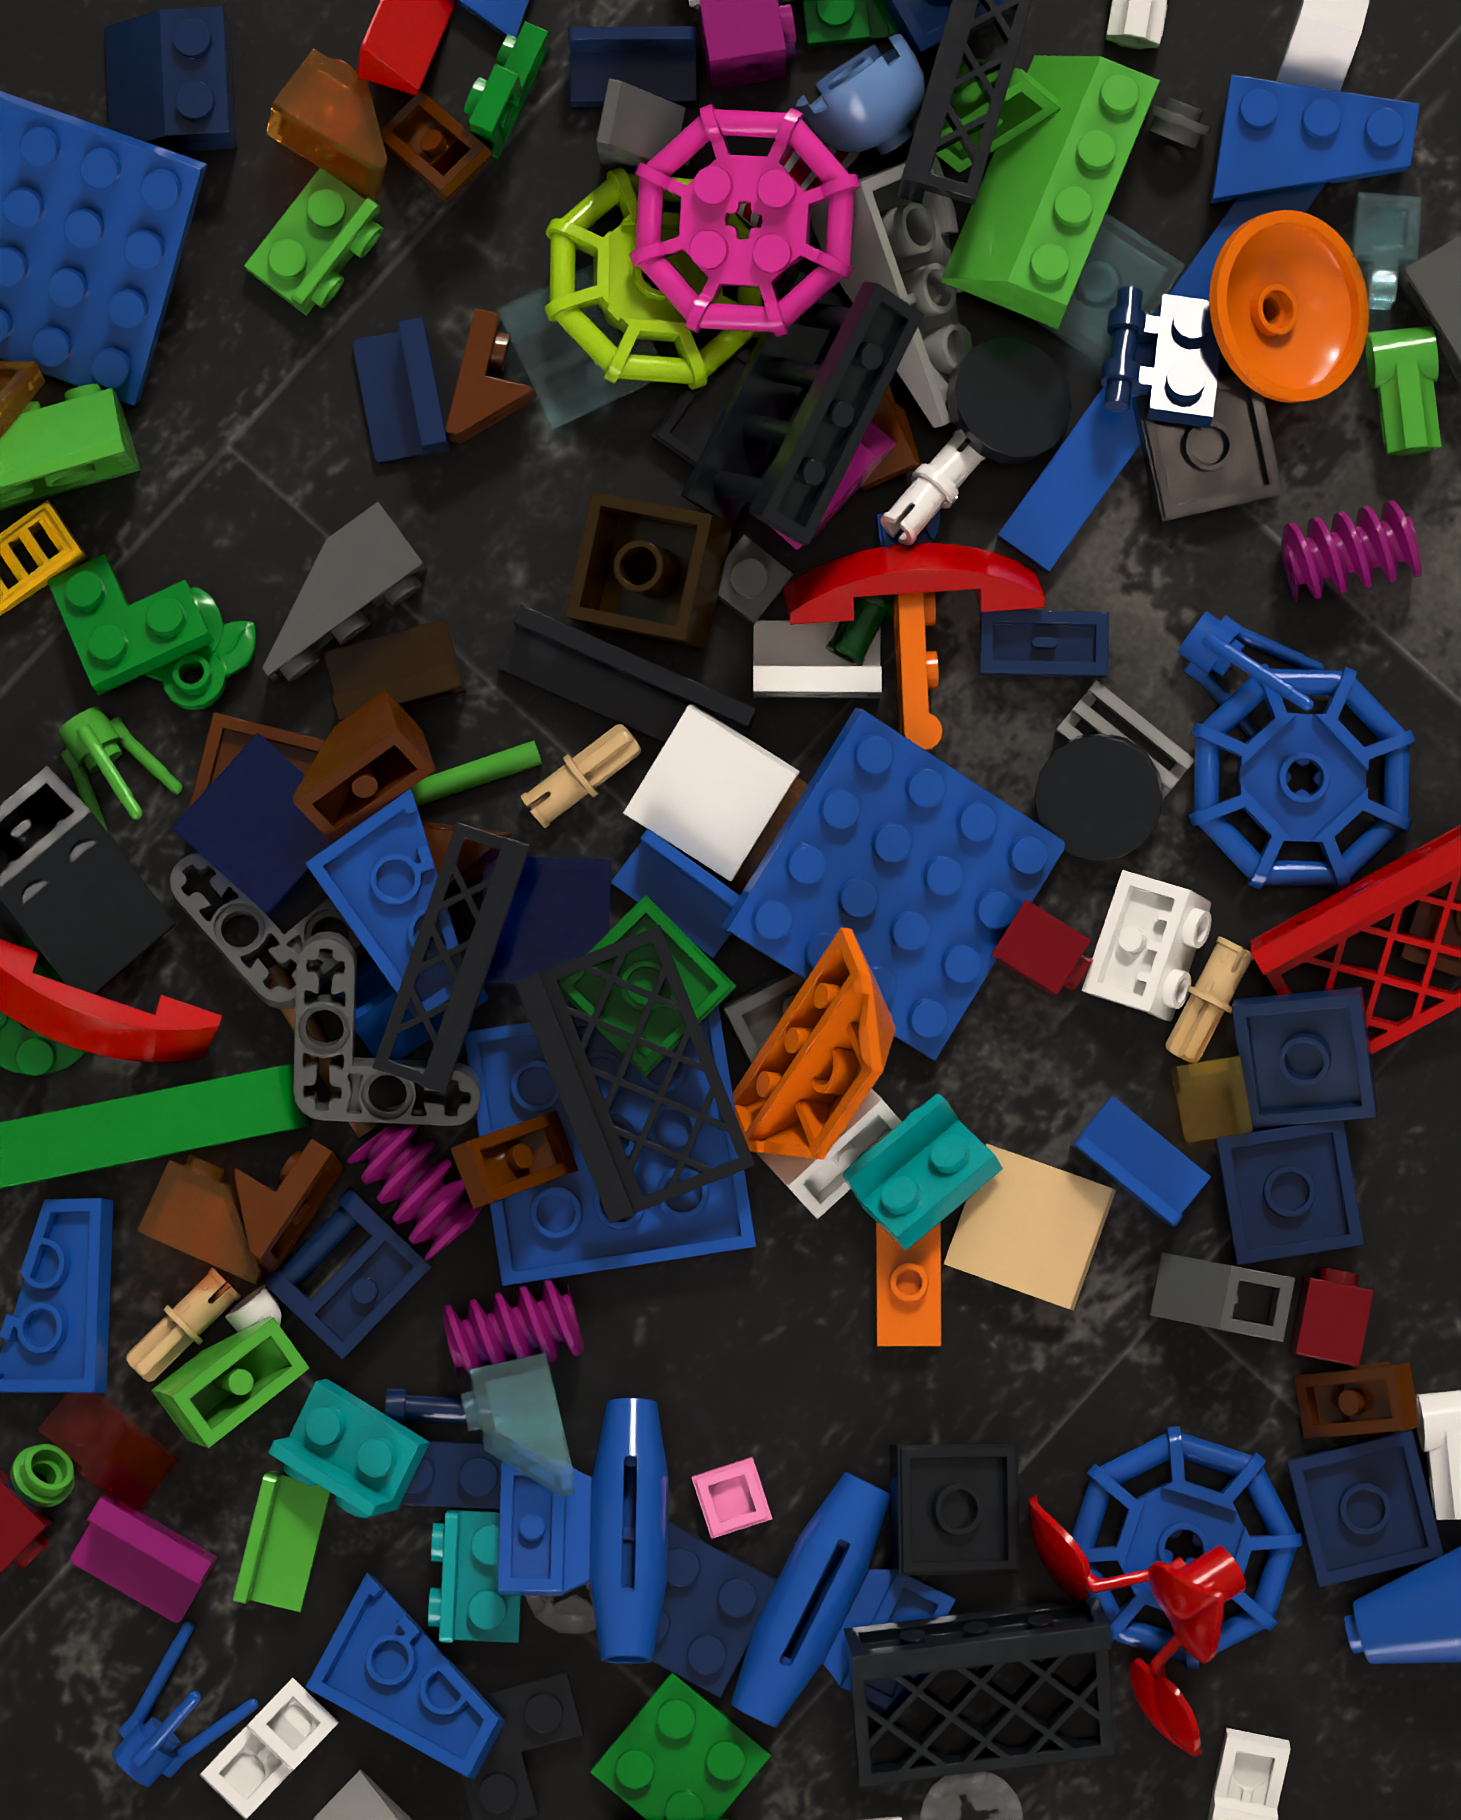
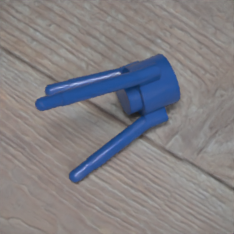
M1208 611L1200 618L1178 650L1179 654L1190 661L1184 672L1202 684L1219 706L1230 695L1211 672L1214 670L1223 677L1232 664L1303 710L1309 711L1314 706L1313 701L1309 697L1242 653L1245 647L1242 643L1306 670H1324V665L1321 662L1243 628L1227 615L1220 621ZM1247 716L1237 725L1248 738H1251L1258 731Z
M190 1620L182 1624L133 1714L118 1730L123 1740L112 1752L113 1759L132 1779L146 1787H150L161 1774L171 1778L187 1760L239 1724L241 1720L253 1713L259 1706L256 1699H249L177 1751L174 1749L180 1744V1741L173 1732L200 1702L201 1695L197 1691L189 1693L163 1723L155 1718H150L146 1724L144 1723L194 1631L195 1624Z

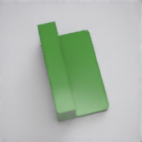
M271 1470L264 1474L233 1601L246 1604L251 1600L296 1612L303 1610L331 1492L319 1485L311 1486L301 1483L285 1473Z

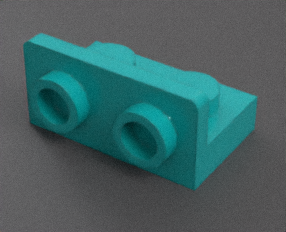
M936 1094L921 1107L913 1110L901 1124L876 1145L864 1151L843 1172V1178L862 1208L906 1251L1003 1170L995 1154L958 1120L948 1101L942 1095Z
M323 1379L315 1381L290 1436L274 1440L268 1453L285 1464L283 1468L285 1473L293 1479L307 1485L323 1487L337 1496L335 1503L341 1509L357 1517L369 1518L370 1516L394 1511L399 1508L430 1442L332 1381Z
M449 1508L445 1513V1523L433 1524L431 1561L443 1562L442 1588H430L428 1626L440 1627L439 1642L453 1643L454 1640L519 1643L522 1595H498L500 1511Z

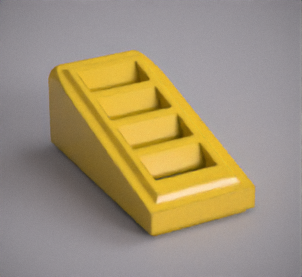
M48 500L0 533V557L2 556L18 580L17 584L8 589L0 577V616L47 586V580L71 570L88 558L55 507ZM41 529L45 530L59 551L50 559L33 536ZM20 543L24 544L38 565V568L30 574L13 551V548Z

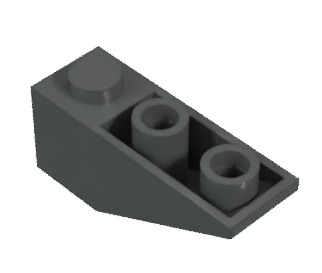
M376 502L325 540L262 667L273 682L282 676L288 682L299 678L319 662L315 652L334 638H336L340 645L350 641L371 624V621L366 616L385 601H388L391 607H395L422 587L418 577L427 572L424 563L379 502Z

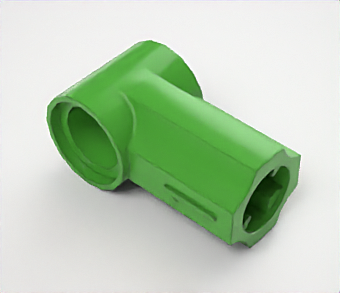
M1421 326L1367 332V370L1371 387L1377 389L1385 456H1406L1439 450L1441 448L1434 387V382L1438 380L1439 359L1433 327Z

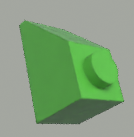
M269 1316L202 1350L151 1391L187 1441L210 1448L306 1372L309 1366L274 1317Z

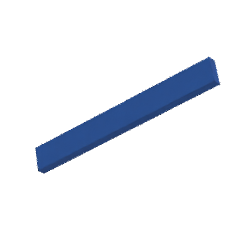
M1327 182L1294 187L1290 191L1267 195L1264 192L1238 197L1169 295L1209 300L1210 282L1216 259L1232 233L1243 223L1261 214L1279 210H1293L1306 213ZM1159 309L1154 316H1159ZM1137 343L1135 361L1140 366L1153 367L1155 345ZM1104 386L996 537L1047 574H1049L1141 444L1132 401H1130L1129 410L1125 412H1114L1106 409L1104 406L1106 388ZM1131 394V397L1140 396V395Z

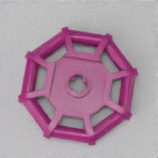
M713 104L700 108L701 115L648 163L643 164L640 162L635 172V175L639 176L635 250L629 256L633 267H640L686 320L685 328L695 333H698L702 328L773 332L776 338L789 334L788 327L844 277L850 279L855 267L850 265L855 190L861 186L857 174H849L803 121L804 113L794 108H790L787 113L715 109ZM725 136L775 138V142L768 156L731 155ZM711 142L716 160L700 170L688 185L670 177L706 143ZM791 147L823 182V185L805 191L782 165ZM665 189L681 197L679 236L660 242ZM829 201L826 250L822 252L809 245L812 206ZM750 203L752 213L762 216L763 222L761 228L755 227L750 230L749 239H738L737 229L728 226V219L730 214L739 212L741 204ZM682 252H686L691 257L693 262L708 277L699 296L666 258ZM803 257L819 265L779 300L774 283L782 277L781 275L793 264L796 265ZM723 286L753 287L760 289L764 306L719 304L715 302Z

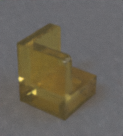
M1240 1056L1171 1068L1183 1139L1186 1142L1253 1132Z

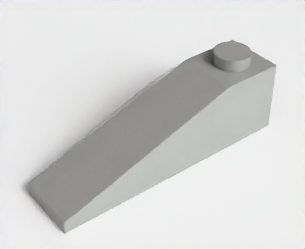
M935 155L931 173L944 177L938 157ZM905 161L858 178L861 187L855 190L850 265L855 267L850 279L844 277L839 283L852 303L863 282L867 281L879 283L924 314L896 371L933 428L952 422L949 416L946 396L951 372L973 346L971 333L965 326L960 324L956 293L963 291L941 282L951 257L949 235L958 233L956 210L952 198L925 191L922 204L898 198L897 195ZM829 201L812 206L811 212L812 228L822 252L826 250Z

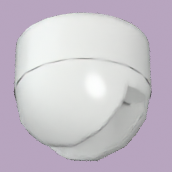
M262 1285L236 1304L225 1318L237 1332H240L269 1316L274 1317L280 1326L282 1315L278 1300L266 1285Z

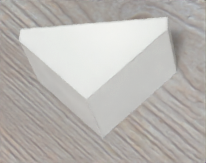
M1302 0L1276 81L1341 91L1361 36L1370 0Z

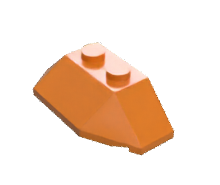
M842 927L839 929L732 1093L735 1114L750 1152L824 1160L883 1073L896 1027L878 983L852 929Z

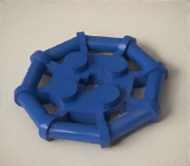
M1264 663L1262 664L1263 667L1295 687L1296 690L1304 695L1329 696L1326 707L1322 714L1287 713L1281 695L1251 676L1202 724L1195 723L1190 735L1195 738L1193 812L1188 814L1192 827L1198 825L1248 878L1247 885L1257 890H1260L1263 885L1334 887L1339 892L1350 886V881L1402 831L1409 832L1413 820L1408 817L1410 744L1415 742L1411 729L1405 731L1356 679V670L1344 666L1341 671L1273 669ZM1263 700L1265 701L1271 719L1246 743L1227 735ZM1344 704L1355 713L1380 741L1365 747L1362 746L1338 720ZM1220 749L1238 756L1236 772L1237 796L1219 802ZM1385 754L1383 805L1368 799L1366 771H1369V759ZM1293 762L1301 767L1311 762L1318 771L1312 777L1313 782L1317 786L1313 793L1309 794L1304 789L1293 793L1288 787L1287 783L1292 777L1287 770ZM1243 809L1268 835L1262 851L1259 853L1224 815ZM1362 812L1377 820L1342 854L1340 853L1335 836L1359 813ZM1283 841L1318 842L1324 856V861L1275 859Z
M1180 1426L1166 1427L1165 1434L1101 1466L1094 1463L1087 1471V1474L1091 1477L1071 1535L1087 1557L1090 1572L1098 1578H1104L1097 1562L1117 1560L1123 1574L1149 1569V1566L1156 1561H1163L1169 1564L1172 1562L1173 1553L1165 1548L1166 1541L1169 1537L1178 1538L1182 1530L1193 1532L1192 1542L1201 1547L1198 1557L1216 1546H1221L1232 1555L1243 1575L1251 1551L1270 1549L1254 1600L1244 1592L1232 1598L1244 1611L1222 1622L1220 1641L1216 1654L1264 1629L1271 1632L1279 1623L1275 1620V1615L1297 1547L1304 1545L1303 1532H1296L1263 1466L1266 1459L1258 1452L1249 1455L1183 1433ZM1184 1460L1233 1477L1221 1492L1186 1481ZM1169 1461L1170 1481L1152 1488L1137 1498L1133 1497L1121 1486V1484ZM1245 1487L1269 1534L1249 1536L1233 1501ZM1111 1495H1113L1127 1508L1114 1546L1095 1547ZM1187 1557L1184 1562L1188 1564L1196 1558ZM1149 1581L1130 1585L1133 1595L1121 1608H1119L1111 1590L1099 1593L1089 1591V1596L1086 1599L1098 1597L1110 1624L1111 1642L1115 1640L1158 1654L1175 1635V1633L1133 1620L1145 1604L1161 1609L1154 1598ZM1183 1646L1170 1658L1184 1663L1185 1670L1199 1668V1661L1190 1655Z

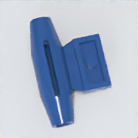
M619 1398L606 1402L592 1477L568 1466L566 1463L501 1462L498 1595L563 1596L578 1587L590 1583L600 1659L609 1663L640 1664L653 1660L667 1586L669 1477L657 1402L641 1398Z
M846 1471L800 1533L753 1628L730 1703L733 1707L765 1724L777 1727L822 1663L838 1685L851 1692L843 1628L948 1616L956 1600L952 1596L912 1576L891 1575V1569H869L890 1501V1493ZM918 1674L910 1675V1676L915 1679V1677H916ZM892 1677L865 1681L866 1699L886 1710L906 1689V1687Z

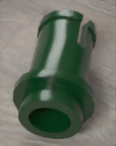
M895 596L854 597V621H840L831 640L828 641L826 649L847 662L862 666L884 618H891L895 613V610L891 607Z

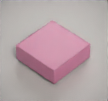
M753 1456L692 1476L711 1539L772 1519Z

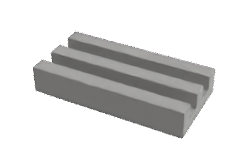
M1096 680L1055 732L1069 742L1073 738L1083 735L1075 728L1077 723L1083 719L1100 734H1113L1129 739L1090 708L1097 700L1175 763L1172 769L1168 771L1149 755L1160 772L1164 799L1195 759Z

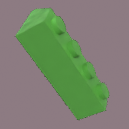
M1034 55L1027 74L1059 99L1061 109L994 151L979 187L975 205L972 204L941 282L1059 329L1160 82L1158 79L1101 56Z
M98 383L88 384L65 392V401L41 408L39 401H30L3 410L4 419L0 420V511L141 470L122 403L119 401L117 393L113 388L102 390L101 385Z

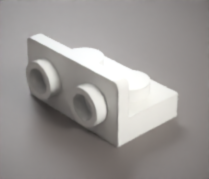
M1122 870L1092 958L1093 961L1081 991L1098 998L1147 1012L1162 1020L1172 1021L1176 1009L1181 1008L1188 997L1189 992H1187L1189 985L1191 986L1189 970L1196 949L1203 946L1210 932L1211 914L1209 910L1211 902L1189 889Z

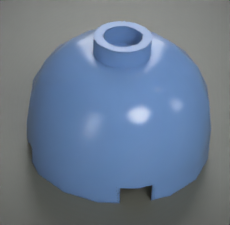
M902 34L888 37L895 48L881 54L874 44L823 77L815 84L822 95L811 105L804 95L797 101L795 105L797 110L804 113L803 119L822 142L838 151L860 153L876 147L881 155H885L902 145L913 135L907 125L921 110L925 96L924 74L918 60Z

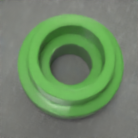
M39 1444L28 1447L19 1453L12 1463L10 1479L17 1494L26 1502L38 1507H53L62 1503L72 1491L74 1486V1467L70 1457L61 1448L51 1444ZM34 1473L42 1475L48 1483L38 1479Z

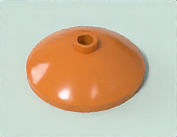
M1279 210L1261 214L1237 228L1227 239L1216 259L1209 292L1211 323L1222 355L1244 384L1271 400L1297 403L1321 398L1337 389L1346 381L1358 364L1366 343L1369 326V301L1361 268L1349 246L1333 228L1317 217L1300 211Z

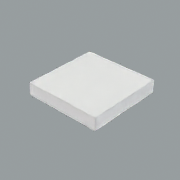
M692 703L685 710L623 813L727 880L732 881L800 771Z

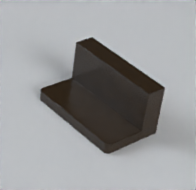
M442 619L332 649L324 655L335 694L332 697L340 722L383 690H386L403 709L466 692L448 625Z

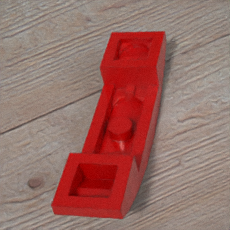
M913 543L908 546L898 544L862 550L821 564L783 586V599L790 625L854 621V597L973 589L981 612L1045 608V596L1034 569L998 553L956 544Z
M0 939V1011L27 1028L52 1040L86 1052L116 1059L156 1063L183 1062L203 1058L219 1028L222 1015L164 995L160 996L153 1013L150 1014L34 974L32 972L39 952Z

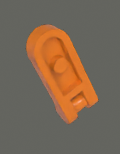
M935 592L893 594L895 596L893 600V609L895 610L893 623L898 733L927 752H930L939 743L943 731L937 717L929 713L928 690L938 689L939 683L937 652L926 651L925 626H935Z

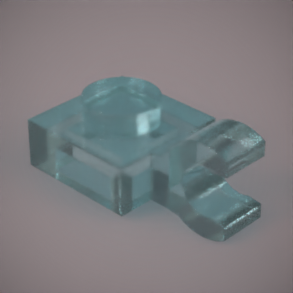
M1358 192L1355 198L1352 257L1356 258L1357 261L1370 262L1366 283L1369 309H1391V302L1395 303L1397 295L1398 264L1411 265L1418 259L1422 197Z

